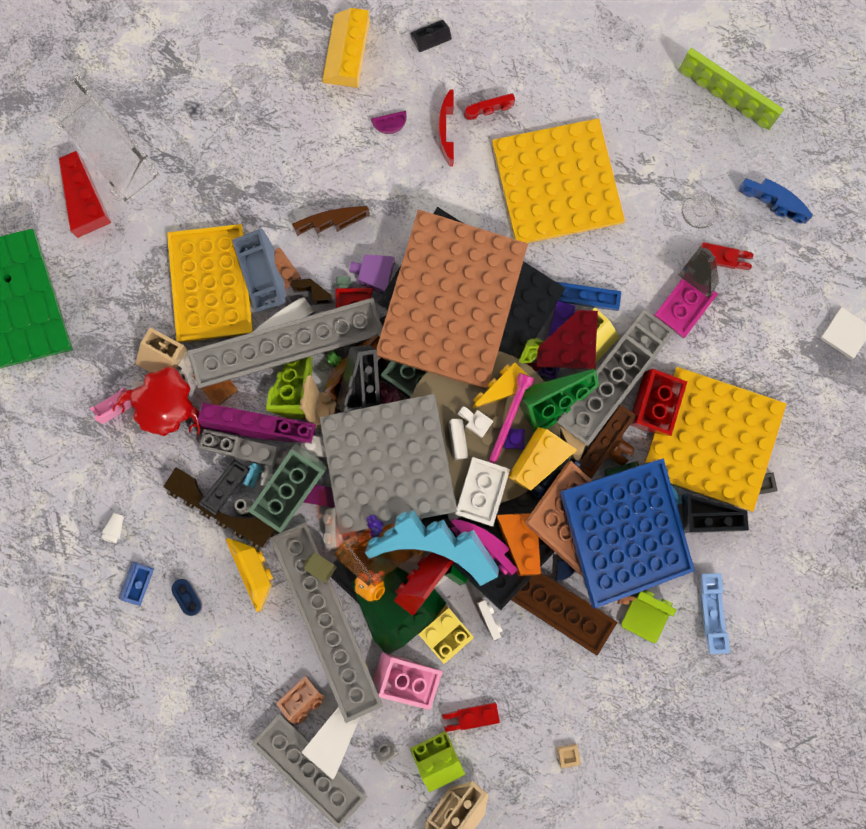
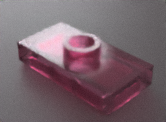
M379 382L380 404L397 402L402 392Z

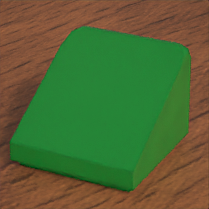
M453 565L445 573L446 577L458 585H464L467 582V579Z

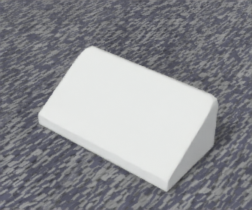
M451 419L448 422L453 459H467L468 451L463 420Z

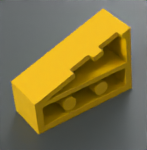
M538 427L510 471L508 478L521 487L532 490L576 452L577 449L549 430Z

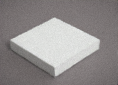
M841 307L820 339L852 360L866 341V323Z

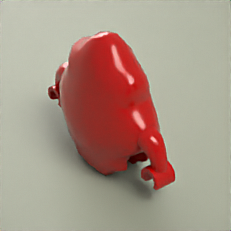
M164 367L157 372H149L144 377L143 385L121 393L116 404L113 406V412L117 405L122 406V414L125 411L124 402L130 401L135 409L133 419L139 424L142 431L166 436L169 433L175 432L179 429L180 423L189 419V417L194 421L189 427V433L193 426L199 429L197 435L201 430L200 423L198 422L200 412L188 399L191 389L190 385L174 367Z

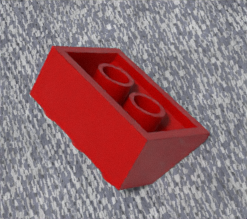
M656 369L645 371L632 410L636 417L630 426L647 432L672 436L688 381Z
M433 552L428 557L424 555L417 563L419 566L418 570L413 569L407 576L408 583L406 585L402 583L396 590L398 596L394 601L411 615H414L454 561Z

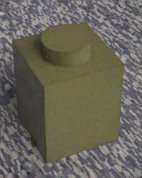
M315 552L312 556L309 555L304 562V570L324 584L328 582L337 568L333 563Z

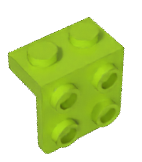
M644 590L634 595L635 601H631L621 622V627L651 643H657L669 616L674 617L677 609L672 607L673 603L663 598L659 601L654 598L655 594Z

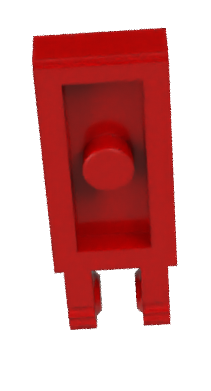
M510 93L471 104V106H467L465 109L464 117L467 120H475L481 114L487 116L493 114L496 110H509L515 103L514 94Z
M703 242L698 262L731 269L750 270L752 265L746 262H738V257L752 259L754 254L748 251H740L739 249Z
M496 702L457 709V711L442 714V718L446 720L455 717L459 718V724L447 725L444 727L445 732L500 723Z

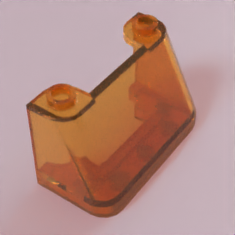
M395 524L384 526V530L378 538L382 537L387 530L393 528ZM368 529L359 536H354L352 539L348 538L342 542L334 555L338 561L367 586L373 585L376 587L384 580L382 577L415 554L420 556L426 551L399 549L385 552L369 559L365 551L367 543L373 538L370 536V529Z

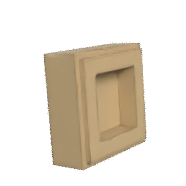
M577 744L557 747L561 769L581 765Z

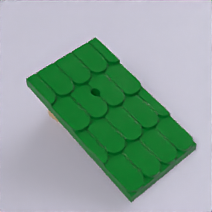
M32 228L0 236V369L73 351L35 230Z

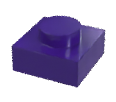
M510 428L503 448L523 450L525 429Z

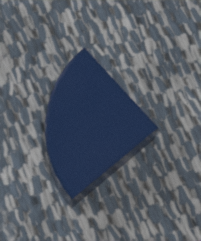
M557 561L556 581L565 580L573 575L575 570L566 561Z

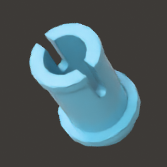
M252 462L248 466L250 469L243 484L254 488L260 472H263V467Z

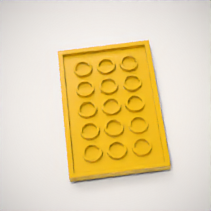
M242 224L167 232L176 340L178 343L242 336L253 332L250 295L232 241L244 235Z

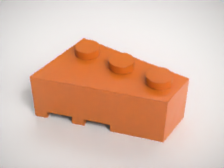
M530 514L496 515L495 520L498 523L503 540L509 548L508 551L513 565L518 569L516 571L517 575L530 576L541 574L538 536L524 524Z

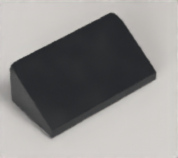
M444 20L410 33L419 52L452 39L450 28Z

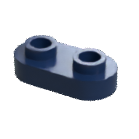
M186 579L176 580L171 590L183 613L188 616L199 614L202 610V601L191 582ZM182 585L186 587V591L184 593L180 591V587ZM191 602H194L196 604V607L193 610L190 608Z

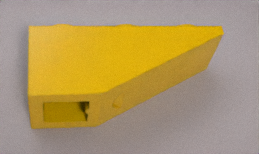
M516 363L512 366L507 364L500 371L502 376L498 380L494 378L487 385L489 389L485 393L481 391L473 399L476 403L472 407H481L515 396L519 386L517 385L519 373L528 374Z

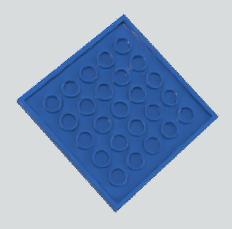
M664 458L560 491L592 608L604 606L695 571Z

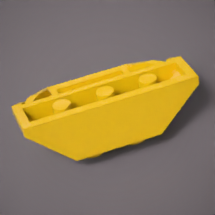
M227 538L225 541L255 611L260 612L265 606L273 585L271 580L274 579L270 568L266 569L264 561H266L262 550L258 551L255 547Z

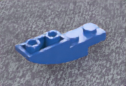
M745 178L738 191L743 193V195L755 197L766 204H773L770 211L775 212L780 217L791 218L799 224H806L812 218L813 214L796 195L772 180L765 178L760 184Z

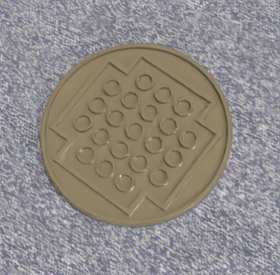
M498 351L490 382L494 378L498 380L502 376L500 371L507 364L512 366L514 363L521 367L530 377L534 378L531 386L544 382L529 365L520 363L519 359L512 355ZM427 372L416 385L410 399L431 394L436 395L455 500L458 501L471 458L474 457L490 462L489 458L514 396L473 408L472 406L476 403L473 399L481 391L485 393L486 389ZM519 405L510 428L525 429V449L534 432ZM463 406L473 414L478 410L493 421L482 438L465 427L468 421L458 415ZM451 419L463 420L468 451L467 459H453L448 422ZM557 422L547 429L556 436H560V425ZM502 447L498 460L494 464L508 468L511 471L523 450L504 449ZM508 478L500 503L512 500L529 489L521 487Z

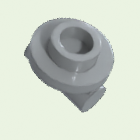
M391 743L382 744L376 751V757L381 765L399 755L397 749Z

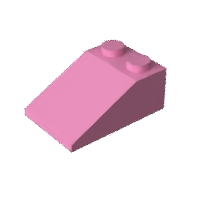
M382 652L373 682L381 698L430 710L443 671L400 656Z

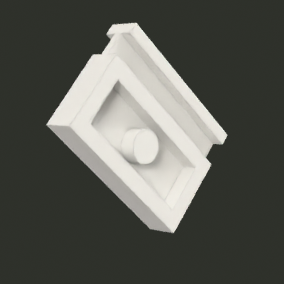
M485 600L477 602L491 638L493 640L501 638L500 632H502V628L498 620L494 622L491 615L494 613L491 603H486Z

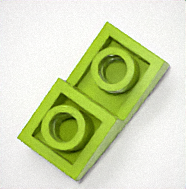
M539 338L528 340L519 362L532 363L543 341Z

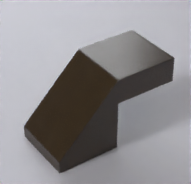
M311 278L291 280L294 293L312 291L314 305L333 303L331 294Z

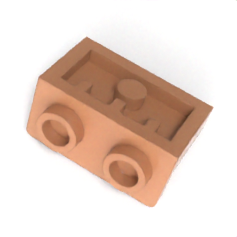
M281 248L276 249L275 264L278 272L284 279L286 290L292 286L291 280H300L301 277Z
M305 676L276 705L288 721L298 725L307 719L308 714L319 708L326 697Z

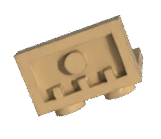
M307 376L306 383L303 384L304 395L303 399L300 400V408L304 411L306 420L309 423L316 424L315 429L321 428L320 417L337 414V403L326 392H319L312 376Z

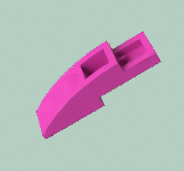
M453 519L450 522L452 526L450 529L457 537L465 531L468 533L474 530L491 557L499 564V570L504 575L508 573L511 576L518 570L504 555L509 548L493 534L462 520Z

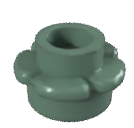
M336 277L334 285L338 286V288H349L352 285L351 277Z

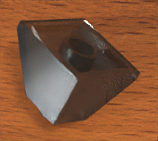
M701 246L678 274L707 297L711 296L719 283L716 259L709 249L702 248Z

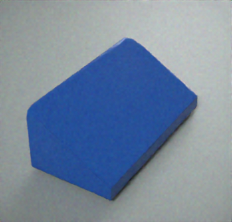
M132 561L119 599L141 606L154 568Z

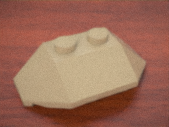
M474 781L450 787L426 820L425 829H475L485 815L489 794Z

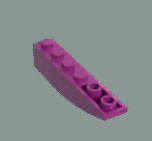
M209 403L202 404L198 417V422L204 429L284 442L312 444L316 424Z

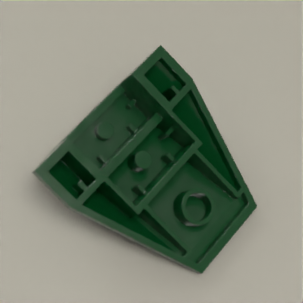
M380 557L361 573L364 574L371 571L384 581L385 591L380 599L374 601L365 600L355 592V579L351 584L374 641L383 652L390 654L404 647L434 621L446 605V602L433 589L416 613L411 615L394 601L398 596L396 590L402 583L405 585L408 583L407 576L410 573Z

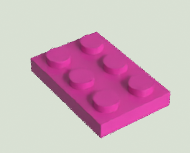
M687 272L654 316L684 339L718 293Z

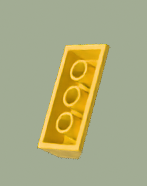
M349 8L334 14L322 83L354 88L359 87L370 25L369 10Z

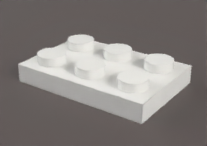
M472 457L458 500V512L454 514L493 526L510 469Z

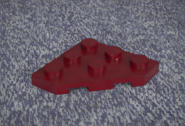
M578 310L539 346L537 367L595 369L598 311Z

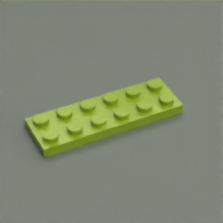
M692 47L687 52L679 68V71L685 77H690L700 87L708 89L715 97L723 99L730 107L738 109L745 117L756 121L760 127L770 130L784 111V108Z

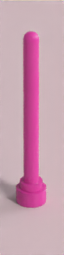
M522 373L518 375L517 385L519 386L489 458L490 463L494 464L497 462L524 392L533 383L534 378Z

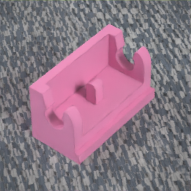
M123 387L118 393L98 405L90 407V410L96 415L94 417L97 422L104 424L121 414L122 406L117 405L114 412L113 406L116 404L121 393L126 391L127 388ZM130 401L124 402L125 411L132 407Z

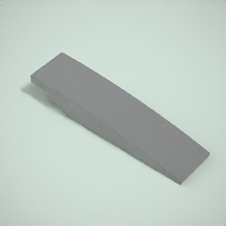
M643 309L597 369L599 386L582 401L578 400L575 402L567 414L564 412L557 424L588 447L655 359L674 330L646 309Z

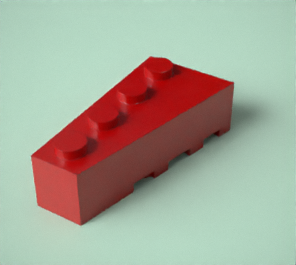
M77 151L60 157L59 162L70 231L79 238L112 223L83 158Z

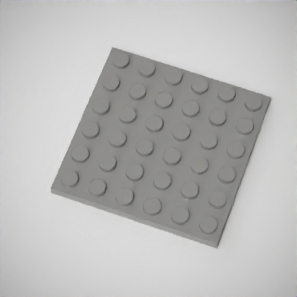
M435 394L320 417L340 534L369 529L366 518L370 515H376L377 520L382 521L384 526L395 524L397 516L405 511L408 513L414 510L419 519L458 512Z

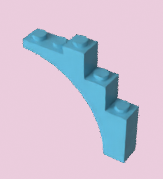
M414 510L408 513L405 511L398 515L394 527L387 530L382 537L371 539L367 543L365 551L369 559L379 554L399 549L430 551L458 563L474 577L480 586L498 577L499 567L474 530L468 533L465 531L458 535L456 539L444 520L438 523L435 521L428 525L426 529Z

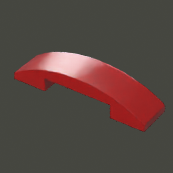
M450 89L444 98L439 116L440 147L450 167H453L454 142H446V115H453L454 89Z

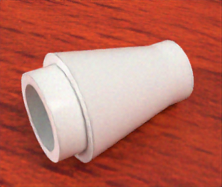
M113 513L111 519L101 532V539L116 544L117 540H120L124 517Z

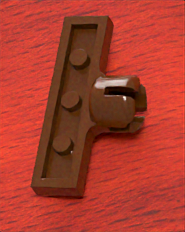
M622 405L617 407L580 458L582 463L580 470L591 479L605 459L610 458L619 465H625L629 460L621 455L622 451L630 457L634 453L633 446L624 441L622 436L636 415Z

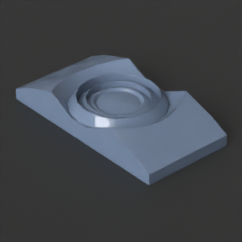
M258 229L233 239L234 248L255 313L284 304V279L276 268L275 249L264 230Z

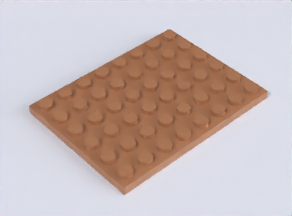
M418 209L377 345V357L487 390L528 243Z

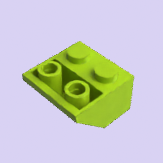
M445 731L410 748L422 781L429 793L466 775L452 742Z

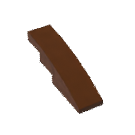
M368 206L345 207L306 217L293 223L292 226L297 236L313 228L318 234L332 226L338 232L366 218L370 213Z

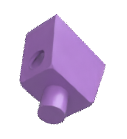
M364 255L362 264L351 262L349 272L359 275L358 283L361 286L373 288L374 291L383 294L391 281L395 257Z

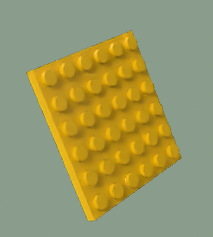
M599 118L492 140L515 240L532 243L624 224L625 218Z
M676 367L673 376L688 382L672 436L654 433L645 463L664 458L671 485L749 512H754L787 403Z

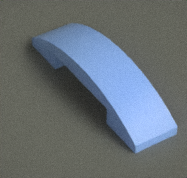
M721 573L701 574L702 617L709 654L730 653L728 633L725 630Z

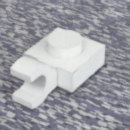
M463 406L458 412L460 417L468 421L465 427L480 438L485 435L493 423L490 418L478 410L473 414Z

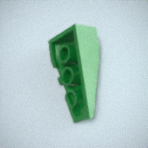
M595 369L536 384L526 389L520 402V407L533 432L538 427L548 429L558 422L556 419L564 412L567 414L575 402L578 400L582 401L599 386L597 372Z

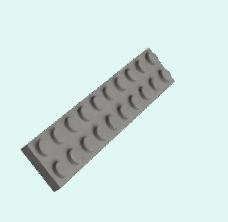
M370 298L190 350L188 354L198 388L201 389L366 341L376 335L380 336L382 325L374 298Z
M302 523L271 537V542L345 723L383 707V703L331 579L324 584L304 570V562L309 555L312 556L314 552L320 555L307 523Z

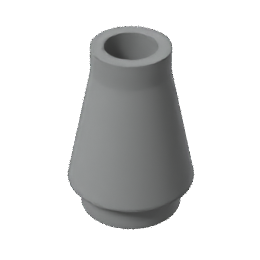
M248 497L239 498L234 506L236 513L240 516L250 515L251 513L248 511L253 502ZM240 503H244L242 509L239 507Z

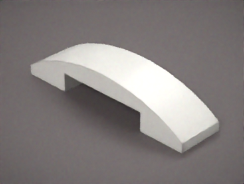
M303 297L277 312L253 332L311 316L315 311Z

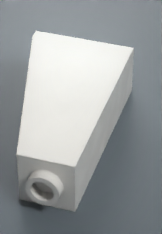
M338 706L301 753L327 776L334 779L360 717L345 723Z

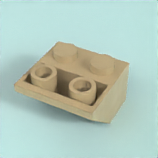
M150 327L140 343L135 364L148 372H157L164 367H174L177 369L188 349Z

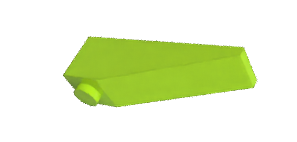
M313 356L284 365L282 371L276 376L277 380L274 386L268 392L267 411L288 419H306L304 411L300 408V400L303 399L304 395L303 384L306 383L307 376H312Z

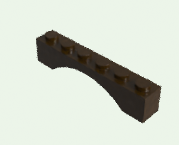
M175 467L163 486L168 490L166 494L175 499L177 497L182 498L184 505L191 509L194 506L200 509L199 514L207 519L213 517L217 520L216 524L226 529L228 526L234 530L232 532L233 535L240 539L246 537L250 540L248 544L256 549L260 547L266 548L271 540L270 538L276 532L274 528L259 518H235L220 511L216 516L199 505L204 495L198 486L197 480Z

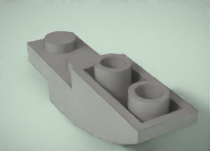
M205 429L199 448L272 467L275 466L279 452L278 447Z

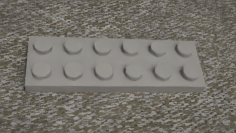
M279 713L253 741L252 745L328 820L340 829L367 799V796L339 769L334 779H331L301 752L310 741Z

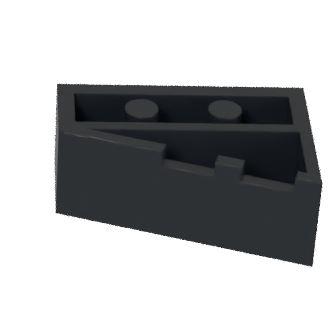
M369 345L350 347L336 407L342 412L380 405L377 349Z
M689 493L682 495L684 533L749 531L747 510L714 502Z

